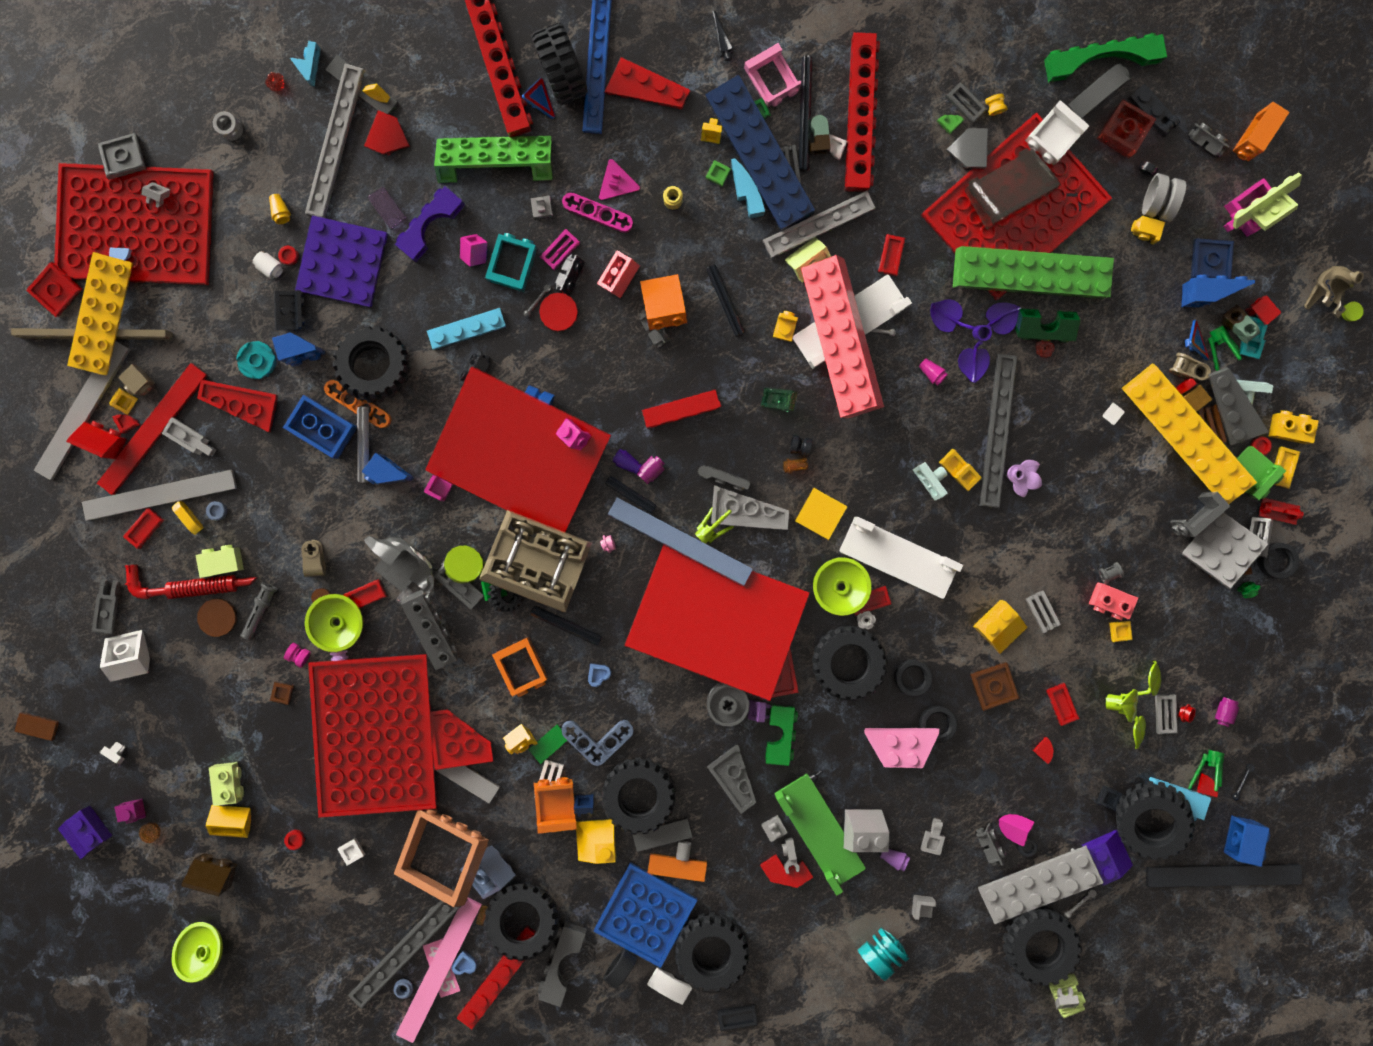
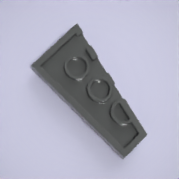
M1228 367L1208 374L1230 445L1269 432Z

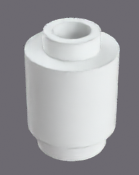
M261 251L253 259L255 268L270 279L278 278L283 272L282 263L268 253Z

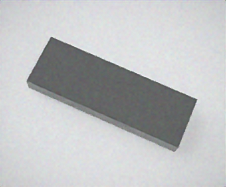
M688 818L660 825L658 830H650L649 834L643 835L642 832H637V835H633L637 852L693 837Z

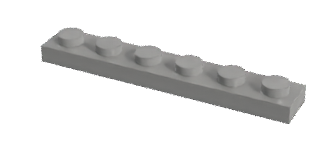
M865 191L764 239L763 243L770 258H773L875 210V206L868 191Z

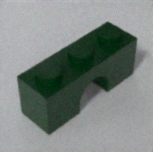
M1019 308L1015 327L1018 338L1023 340H1030L1032 338L1042 341L1059 340L1064 343L1076 341L1081 321L1077 312L1057 311L1056 319L1052 323L1042 324L1039 310Z

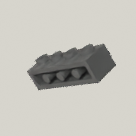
M421 589L402 598L401 606L435 670L457 661V653L459 651L456 644L451 643L447 627L442 626L440 613L438 610L433 609L431 596Z

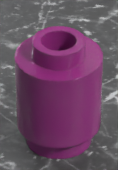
M651 456L639 468L640 471L637 475L649 484L665 470L663 468L665 463L658 456L655 458Z
M1223 697L1222 702H1219L1215 719H1218V724L1227 727L1230 724H1235L1240 708L1238 707V701Z

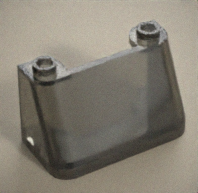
M1026 148L1019 152V157L980 179L975 177L968 182L969 186L964 191L987 230L995 226V223L1006 219L1009 215L1044 196L1046 197L1061 186L1058 178L1034 149L1029 151Z

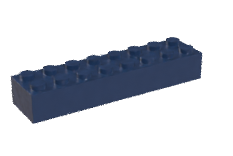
M737 75L705 94L709 106L744 168L754 181L762 200L779 230L783 231L815 214L812 203L741 77Z

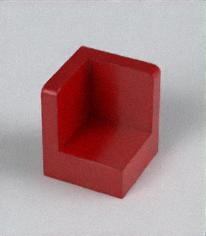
M1267 295L1258 298L1244 310L1249 316L1256 314L1264 325L1269 324L1281 314V311Z

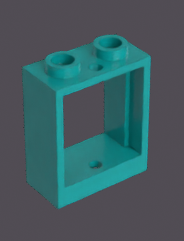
M504 233V235L498 234L485 279L488 282L524 292L537 247L529 239L523 238L521 241L515 239L516 236L509 233ZM503 242L529 250L520 280L494 273Z

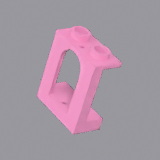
M779 43L746 61L744 66L745 71L760 97L763 98L767 108L771 105L773 107L779 105L783 101L782 99L787 96L793 97L799 92L801 87V81L796 80L782 56V48ZM771 61L774 62L787 86L786 89L776 95H772L757 71Z

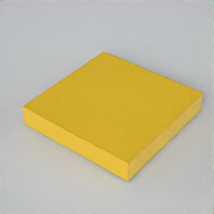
M813 488L795 522L829 540L847 506Z

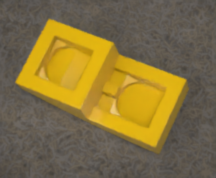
M951 449L939 461L942 467L967 491L982 478L954 449Z

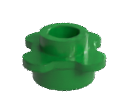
M1249 581L1238 587L1237 591L1241 592L1244 598H1252L1258 595V590L1261 587L1256 585L1255 582Z

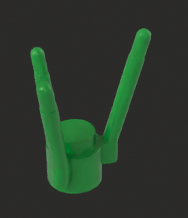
M1224 325L1209 332L1211 337L1208 338L1211 346L1216 371L1220 369L1215 342L1218 345L1226 342L1238 360L1242 359L1239 347L1230 337Z
M1209 750L1208 754L1203 753L1202 761L1188 789H1192L1206 761H1208V766L1216 767L1214 791L1217 792L1218 787H1222L1225 753Z

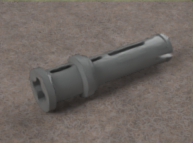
M261 583L262 588L258 596L254 598L255 605L240 635L242 638L247 640L253 639L266 608L271 606L270 601L274 592L278 591V588L271 584Z

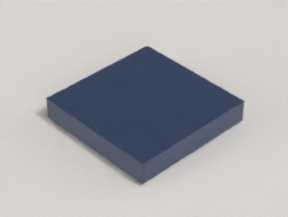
M1194 239L1191 278H1196L1197 275H1209V278L1224 275L1231 279L1234 241Z

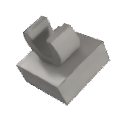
M152 182L142 187L141 195L146 196V203L148 204L153 202V199L156 200V207L158 208L163 205V200L169 197L170 189Z
M550 196L531 198L534 219L553 216Z
M778 815L761 824L771 842L788 833Z
M1071 987L1067 989V996L1062 994L1061 988H1058V998L1055 1001L1056 1009L1076 1008L1078 1006V995L1072 996L1073 989Z

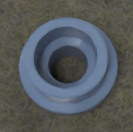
M407 979L398 980L393 988L394 994L401 999L408 998L413 992L412 983ZM402 985L406 986V991L401 990Z

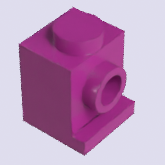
M142 799L124 802L114 807L117 822L125 821V824L136 822L138 819L146 818Z

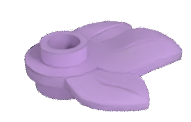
M1025 460L1021 465H1013L1009 468L1007 476L1013 483V489L1017 495L1025 497L1028 489H1038L1042 486L1041 477L1036 473L1040 465L1037 461Z

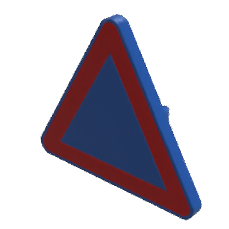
M539 78L522 95V98L531 104L532 108H537L553 119L555 114L544 80Z
M1193 320L1190 338L1185 340L1186 348L1189 347L1190 352L1196 351L1205 360H1209L1198 322Z

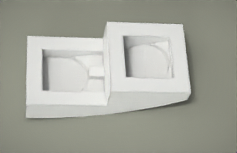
M658 967L647 983L648 986L682 1005L692 990L689 984L674 978L673 974Z

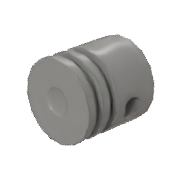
M225 111L215 115L213 127L216 132L230 141L240 138L243 126L237 118Z

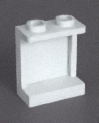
M1060 100L1025 141L1030 149L1042 155L1046 163L1054 166L1085 132L1089 125Z

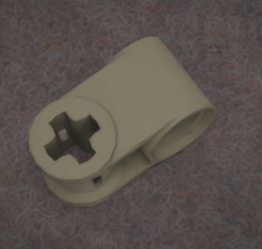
M1183 353L1176 354L1177 359L1173 368H1170V373L1185 379L1193 378L1195 382H1201L1209 378L1208 374L1211 373V369L1207 364ZM1197 368L1202 371V377L1196 375Z
M318 540L305 542L301 549L304 576H325L326 564L322 543ZM309 547H316V551H309Z

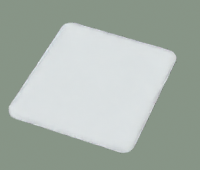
M1112 403L1103 414V417L1115 425L1124 414V411L1115 403Z

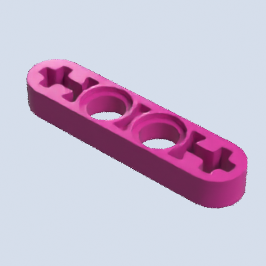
M567 193L562 199L564 208L571 213L622 233H627L633 228L632 218L628 214L575 193ZM571 198H574V202L577 204H580V201H583L580 205V211H578L577 205L572 204L571 207H569L568 202L566 201L571 200ZM591 204L594 206L592 214L584 212L586 205ZM608 211L612 214L610 221L602 220L601 215L603 212ZM616 215H619L617 219L620 221L627 219L630 225L622 228L621 223L617 221L616 225H613Z

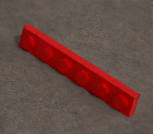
M526 925L516 940L530 939L537 932ZM503 956L459 1013L457 1019L472 1030L524 961L506 959V956Z

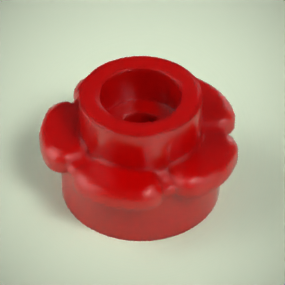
M1187 704L1186 707L1182 706L1179 711V717L1182 722L1191 723L1196 714V709L1191 707L1190 704Z

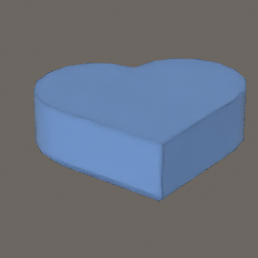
M590 663L588 682L591 686L598 687L604 680L610 678L611 669L606 665Z
M463 950L453 962L452 971L456 975H461L464 972L471 974L477 968V960Z

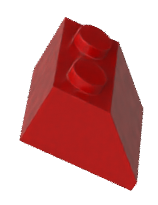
M92 421V423L83 422L68 437L66 442L101 458L116 459L121 453L127 438L122 437L121 432L115 429H104L103 424Z

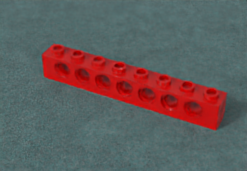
M465 0L509 137H516L531 132L530 125L533 122L530 113L526 114L524 109L527 103L522 98V95L519 94L518 89L521 88L518 76L514 77L512 70H515L512 58L508 59L506 53L510 51L507 41H502L500 35L504 32L501 23L496 22L495 16L498 15L495 4H490L489 0ZM479 1L485 2L481 7L476 6ZM485 19L491 20L488 25H482ZM490 38H497L494 43H488ZM500 55L503 57L499 62L493 61L496 56ZM502 74L509 75L506 80L499 79ZM508 92H514L512 98H505ZM514 110L520 111L517 117L511 116Z
M854 32L851 39L845 191L865 192L869 190L870 186H873L874 175H871V167H874L875 156L871 155L872 148H875V136H872V130L876 128V117H873V110L877 108V98H874V91H877L878 79H875V72H878L879 68L876 52H879L880 41L876 40L877 33ZM866 52L870 58L864 59L860 54ZM860 72H867L869 77H861ZM859 91H866L868 96H860ZM858 110H865L867 116H860ZM857 129H864L866 135H859ZM863 148L866 154L859 155L856 149ZM862 167L865 173L858 174L855 168Z

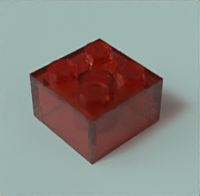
M1123 99L1116 105L1096 139L1130 158L1139 149L1156 118Z

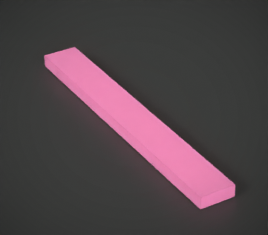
M467 897L468 900L465 905L457 910L396 1035L412 1043L482 905Z

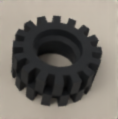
M494 585L489 587L491 591L488 592V595H491V598H488V600L493 602L491 606L496 607L495 610L510 612L517 610L519 606L523 605L521 601H525L526 597L512 593V599L506 602L501 597L502 588Z

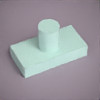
M1237 380L1252 405L1255 392L1272 393L1273 385L1267 382Z
M926 462L913 469L934 500L940 499L947 494V491L939 482L947 476V472L943 467H939L932 472Z

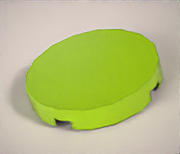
M457 546L452 548L446 555L444 561L445 572L454 582L460 584L473 582L481 574L483 561L480 554L474 548Z

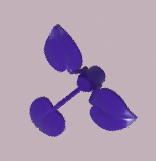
M942 300L932 303L930 315L934 325L941 331L951 332L956 324L973 330V337L978 342L974 346V350L967 348L961 352L958 358V366L961 372L971 382L975 383L985 374L990 363L988 351L986 349H978V347L983 344V341L991 338L992 330L1002 335L1011 332L1016 326L1019 308L1021 307L1011 303H996L986 312V318L990 322L987 325H978L976 327L958 321L963 315L961 305L954 300Z

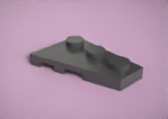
M736 744L709 764L707 768L742 814L753 806L756 800L739 746Z

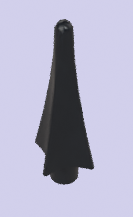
M713 11L712 15L717 32L720 57L724 56L725 61L732 60L733 47L722 28L717 12Z

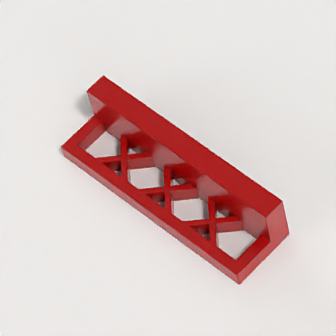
M715 389L644 409L642 413L646 427L650 429L721 409V405Z

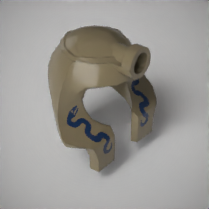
M1332 266L1321 273L1304 307L1310 309L1321 296L1325 295L1322 303L1326 307H1330L1334 301L1337 307L1332 314L1339 318L1346 310L1343 305L1346 290L1353 288L1354 283H1361L1364 274L1359 271L1352 272L1343 266Z

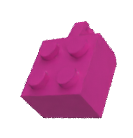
M1264 178L1224 206L1232 218L1231 221L1223 226L1227 232L1234 229V216L1239 210L1246 209L1255 199L1262 198L1272 189ZM1252 219L1238 227L1246 237L1261 229Z

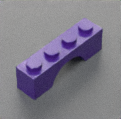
M446 186L435 192L434 199L430 204L427 203L423 206L419 217L412 219L405 233L402 232L396 239L395 245L415 263L428 250L425 242V231L428 225L438 218L454 219L465 206L464 202Z

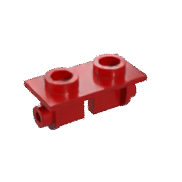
M1263 498L1258 516L1296 525L1297 520L1302 519L1304 513L1298 505Z

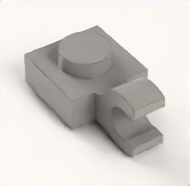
M933 818L931 832L925 830L921 845L922 851L941 855L945 836L940 834L943 822L940 819Z
M785 838V844H782L783 854L788 856V861L784 866L785 872L789 874L788 869L791 865H794L796 872H799L800 868L796 860L793 838Z

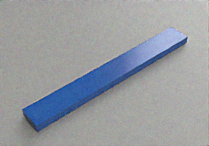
M592 0L586 77L588 93L585 96L582 130L584 133L602 134L612 0Z

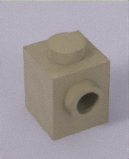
M133 364L118 377L125 384L124 389L131 395H146L155 383L140 366Z

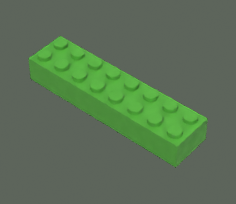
M961 246L956 248L953 288L1104 299L1111 296L1114 258Z

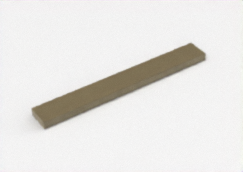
M11 328V335L27 339H73L75 329ZM118 329L116 339L171 340L173 332L167 330Z

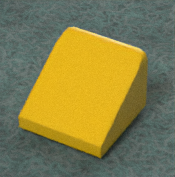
M119 387L109 404L128 415L138 398Z

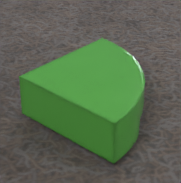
M944 115L937 122L950 135L965 119L959 115Z

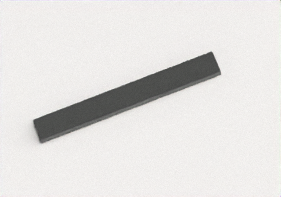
M997 354L979 506L1000 508L1017 356Z
M440 900L348 996L362 1009L461 906L452 907Z

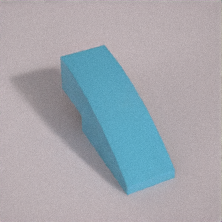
M735 158L731 159L738 201L746 200L749 218L764 216V205L754 181Z

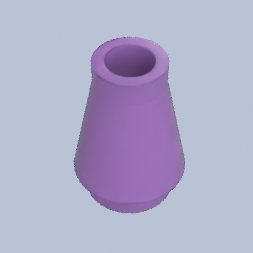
M889 849V852H882L880 858L884 859L896 870L903 872L910 860L906 853Z

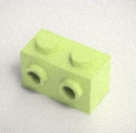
M238 762L216 764L209 767L213 806L235 804L241 801L244 796V789L240 784L242 771L238 767Z

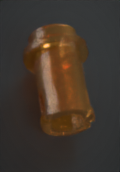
M806 457L783 461L784 472L791 474L792 471L807 470L808 463H806Z

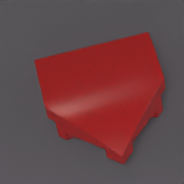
M378 110L365 142V148L389 156L392 152L409 147L410 145L398 119Z

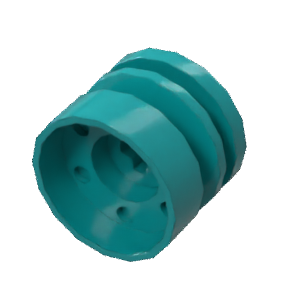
M881 927L878 932L883 939L874 934L872 937L876 945L874 946L866 941L858 949V952L870 968L881 979L887 981L895 973L891 963L893 962L901 967L903 964L898 957L905 962L910 958L899 940Z

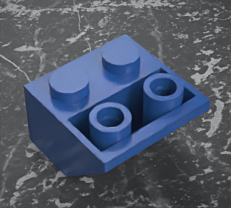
M291 332L272 338L278 361L292 367L303 364L302 361L319 360L321 355L326 354L325 350Z

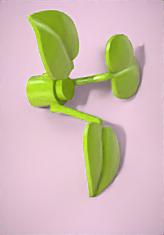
M1153 661L1154 664L1149 672L1148 690L1138 692L1136 689H1133L1129 694L1121 693L1120 696L1108 694L1106 698V709L1119 711V714L1126 715L1128 722L1135 721L1133 727L1135 749L1139 748L1146 732L1144 716L1139 718L1136 716L1138 696L1151 694V692L1153 696H1156L1161 686V672L1156 661Z

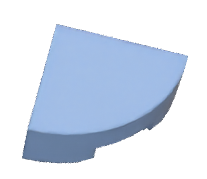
M110 248L109 252L110 257L125 261L131 255V249Z

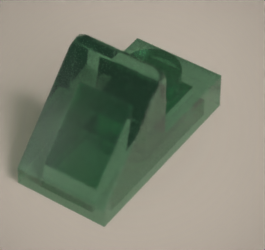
M764 388L761 407L784 412L794 411L798 392Z

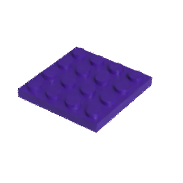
M312 215L295 290L372 308L388 233Z

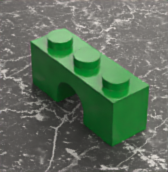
M771 703L769 724L782 728L783 736L776 742L767 741L766 764L789 766L790 761H793L794 749H791V742H795L796 730H793V722L797 723L798 711H795L792 705Z

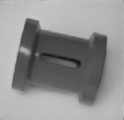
M1118 562L1113 563V566L1106 569L1098 570L1099 576L1105 585L1117 578H1124V572Z

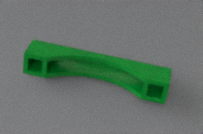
M1156 33L1145 35L1144 38L1137 39L1134 36L1121 42L1111 40L1104 45H1099V43L1090 44L1087 48L1080 49V46L1064 52L1054 50L1044 60L1048 83L1067 80L1082 65L1100 58H1123L1140 66L1159 64L1167 58L1163 34L1156 35Z

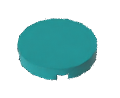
M260 341L244 344L237 354L239 371L251 379L268 377L276 366V356L273 349Z

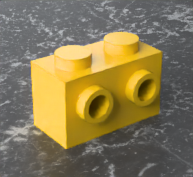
M1281 411L1280 413L1273 414L1268 437L1301 444H1313L1318 420H1313L1310 415L1300 414L1299 416H1294L1293 412Z

